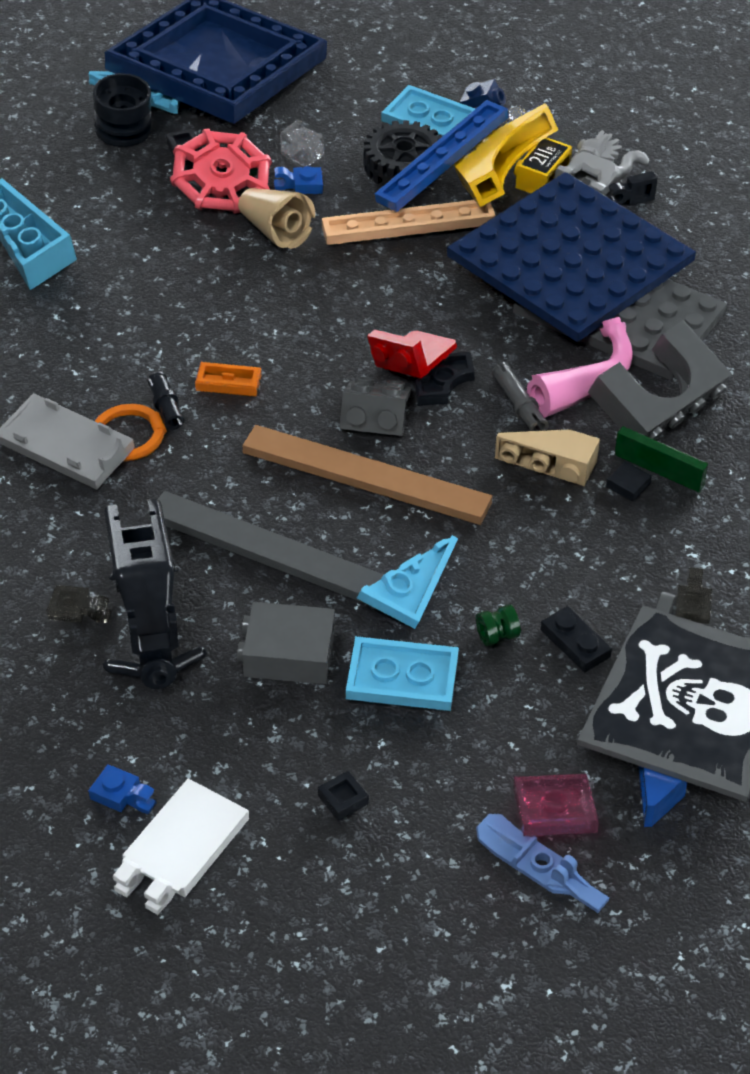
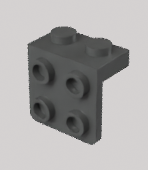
M356 377V380L350 381L343 391L340 429L402 436L406 402L411 395V387L405 386V382L399 380H387L386 384L374 383V379L370 377Z

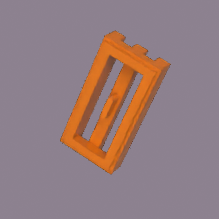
M201 362L195 381L196 391L256 397L257 388H259L260 384L259 380H261L262 376L261 368Z

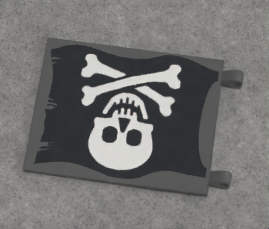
M662 592L656 609L642 605L582 729L577 745L746 802L750 794V639L672 615V604L675 600V595Z

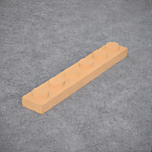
M475 200L401 208L398 212L384 210L322 218V230L327 245L479 227L496 215L491 202L479 207Z

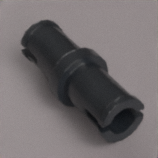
M155 372L149 376L150 379H147L154 395L153 404L160 411L165 427L169 430L178 429L184 423V417L181 415L177 405L179 401L178 396L171 390L166 374L164 372Z

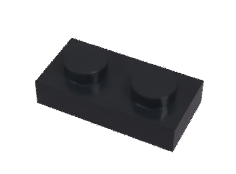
M566 606L541 621L540 630L584 673L611 657L612 648L570 607Z

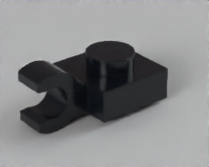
M192 128L166 134L167 144L172 154L177 145H183L196 137ZM186 160V170L193 169L194 163Z

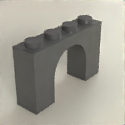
M684 320L664 332L652 348V351L677 379L680 388L679 396L664 398L649 393L620 362L600 374L589 389L588 393L620 429L624 426L657 440L664 433V428L669 426L673 429L684 420L686 413L690 411L692 414H695L706 404V399L711 397L715 400L727 389L725 383L732 373Z

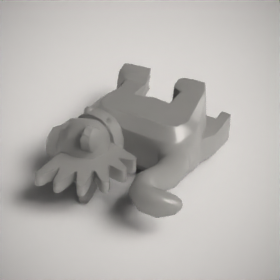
M601 130L596 138L580 140L577 146L578 152L571 158L567 166L559 165L557 167L554 177L556 178L567 172L605 196L610 192V184L619 183L632 170L633 162L648 165L649 158L646 153L639 150L629 151L622 157L621 164L619 166L616 165L614 159H618V152H621L622 146L618 145L619 139L611 140L612 134H604V131Z

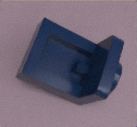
M495 79L482 83L474 82L467 86L460 103L476 108L484 101L489 100L504 106L506 98L504 91L499 88Z

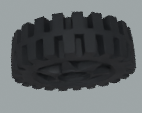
M398 120L392 121L391 126L387 122L383 123L381 128L378 126L373 128V132H369L364 140V170L370 179L373 178V181L377 184L382 182V186H384L442 136L441 134L438 135L437 130H430V126L426 124L420 127V122L414 121L413 125L409 124V120H403V124H399Z

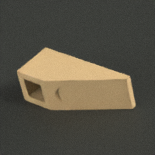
M573 430L498 433L496 436L495 459L585 486L597 463L600 439Z

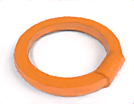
M123 404L112 407L98 416L95 422L106 425L117 417L135 415L147 419L154 431L152 437L145 444L133 449L123 461H134L144 458L160 446L167 430L159 412L140 404Z

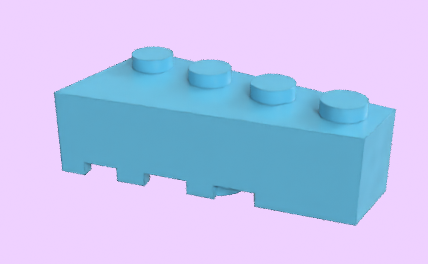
M1 178L0 241L28 288L32 290L77 260L70 234Z

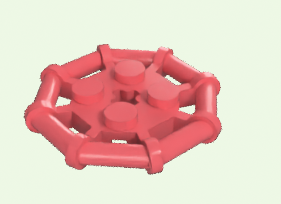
M209 128L203 129L201 134L183 145H177L173 150L175 157L173 175L170 177L171 184L174 187H178L195 204V208L199 210L208 208L232 211L234 214L240 213L238 207L240 197L237 196L236 192L246 186L270 190L268 180L269 167L272 164V160L269 155L262 153L247 138V134L243 132L233 134L210 131ZM220 143H221V144H228V145H227V148H226V147H220ZM204 144L206 145V146H205L204 148H202L201 150L195 151L196 149L200 148V147L203 146ZM241 149H243V150H244L246 153H248L251 157H248L246 154H244V153L241 151ZM186 160L194 163L193 169L185 170ZM216 167L221 169L226 167L227 169L226 172H219L216 170ZM250 169H258L257 178L249 175ZM189 181H195L203 189L201 193Z

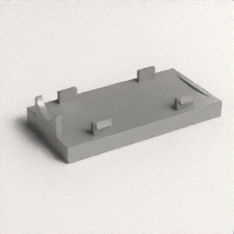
M34 393L0 427L1 445L96 490L135 448L132 438Z

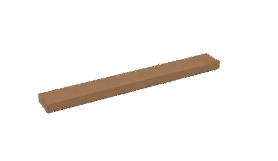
M259 425L254 426L242 445L244 454L478 525L482 524L492 504L493 495Z

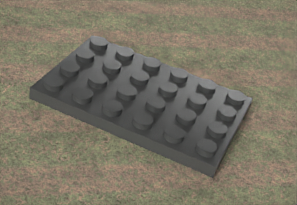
M667 279L613 318L620 317L621 322L626 324V333L633 351L631 364L672 380L674 377L673 373L652 351L660 336L684 320L703 341L726 313L727 303ZM514 303L513 313L564 334L519 303ZM603 325L580 340V342L610 355L613 353L611 339L609 336L603 337L600 329L604 328Z

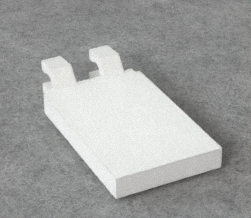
M188 778L124 852L122 865L113 875V880L117 882L114 890L127 898L141 883L144 876L151 878L154 881L144 892V897L148 899L145 903V908L159 915L172 900L175 893L183 897L188 895L249 820V810Z

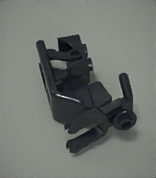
M157 499L148 500L151 524L123 528L120 525L117 504L109 505L104 509L113 565L112 574L109 575V579L116 581L117 592L121 594L128 616L132 653L139 655L140 663L106 659L103 663V668L110 673L137 678L141 677L142 683L151 689L166 688L174 681L176 672L205 658L207 651L203 646H197L172 659L171 651L178 647L175 606L172 604L174 572H177L179 567L174 564L162 504Z

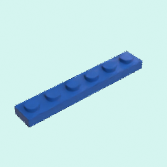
M489 100L484 101L374 193L376 202L398 212L508 119V109Z

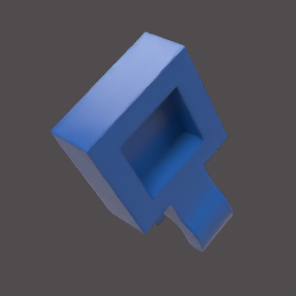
M285 167L274 168L275 178H283L274 180L275 190L294 189V192L302 194H323L321 167L293 168V173Z
M109 764L88 790L90 800L122 812L126 805H130L142 813L149 814L156 805V800L150 798L154 793L152 787L140 784L138 776Z

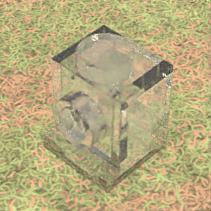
M297 119L280 132L281 155L306 167L324 154V136L302 126L301 120Z

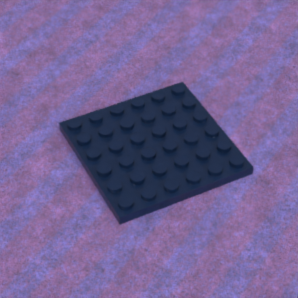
M567 172L559 175L447 247V256L576 342H579L603 325V321L613 318L695 261L696 251Z

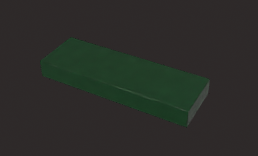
M624 426L617 432L614 455L698 493L703 489L708 463Z

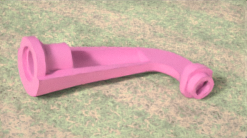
M620 317L602 322L604 328H601L600 332L603 337L609 336L613 344V353L607 361L532 375V380L527 385V393L530 397L536 399L539 411L544 418L590 398L591 396L588 391L596 378L620 362L627 371L629 370L633 351L626 333V324L621 322Z

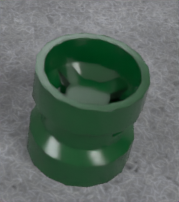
M511 604L499 607L496 612L483 611L476 614L477 631L485 646L497 644L499 639L502 638L510 640L520 636L519 618Z

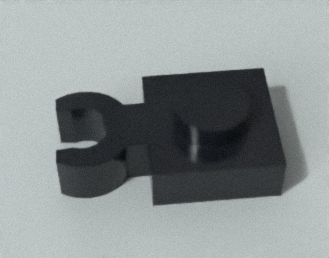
M651 171L627 177V183L623 185L618 182L609 185V189L613 196L608 198L619 205L626 201L629 206L655 200L658 177Z

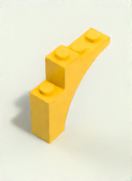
M544 103L504 126L493 130L473 147V152L465 155L453 164L463 187L479 207L504 195L503 183L508 171L515 162L534 145L558 131L549 107Z

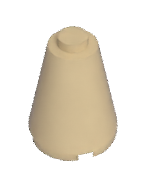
M249 188L242 193L238 203L240 212L278 247L296 248L311 233L312 227L309 225L311 217L315 219V207L312 200L302 193Z

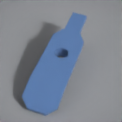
M488 814L476 827L478 841L492 854L551 893L571 895L597 913L609 901L608 896L592 887L578 874L575 858L570 855H565L563 858L539 843L536 836L530 837L516 828L502 814ZM543 860L548 864L542 866L537 864L536 861Z

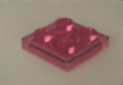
M587 774L514 777L513 789L523 836L598 833V817Z

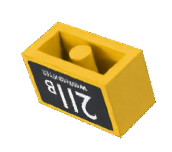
M547 137L528 150L527 155L522 160H518L515 165V188L533 193L555 179L557 167L559 165L567 166L570 163L572 146Z

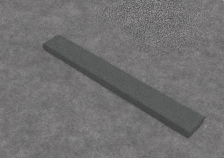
M164 491L157 499L162 504L167 527L359 602L362 601L357 599V596L362 587L366 585L371 586L381 580L384 575L170 492Z

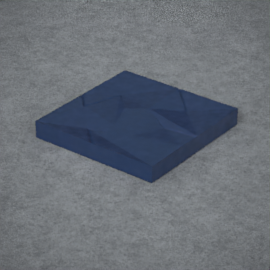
M185 0L106 50L105 70L115 74L125 73L138 76L146 81L152 90L235 124L277 94L281 89H284L325 60L327 41L226 0Z

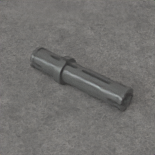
M501 362L505 372L497 364L492 370V375L513 404L516 416L525 422L529 431H538L535 427L536 425L540 431H546L549 423L539 411L536 399L528 395L507 362Z

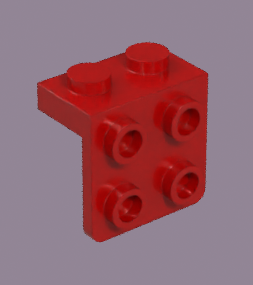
M373 330L367 335L376 367L418 378L427 375L431 369L446 359L457 348L456 340L416 330L409 332L405 337L379 330Z

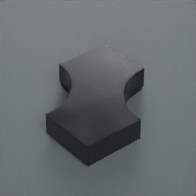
M471 352L450 353L446 359L442 360L427 375L422 378L414 377L417 406L448 404L449 394L456 386L475 380Z

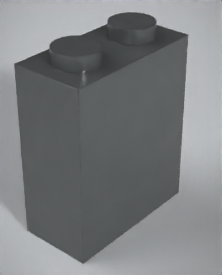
M253 602L250 615H244L242 634L246 636L245 642L239 641L237 662L243 663L244 677L327 685L335 635V609Z

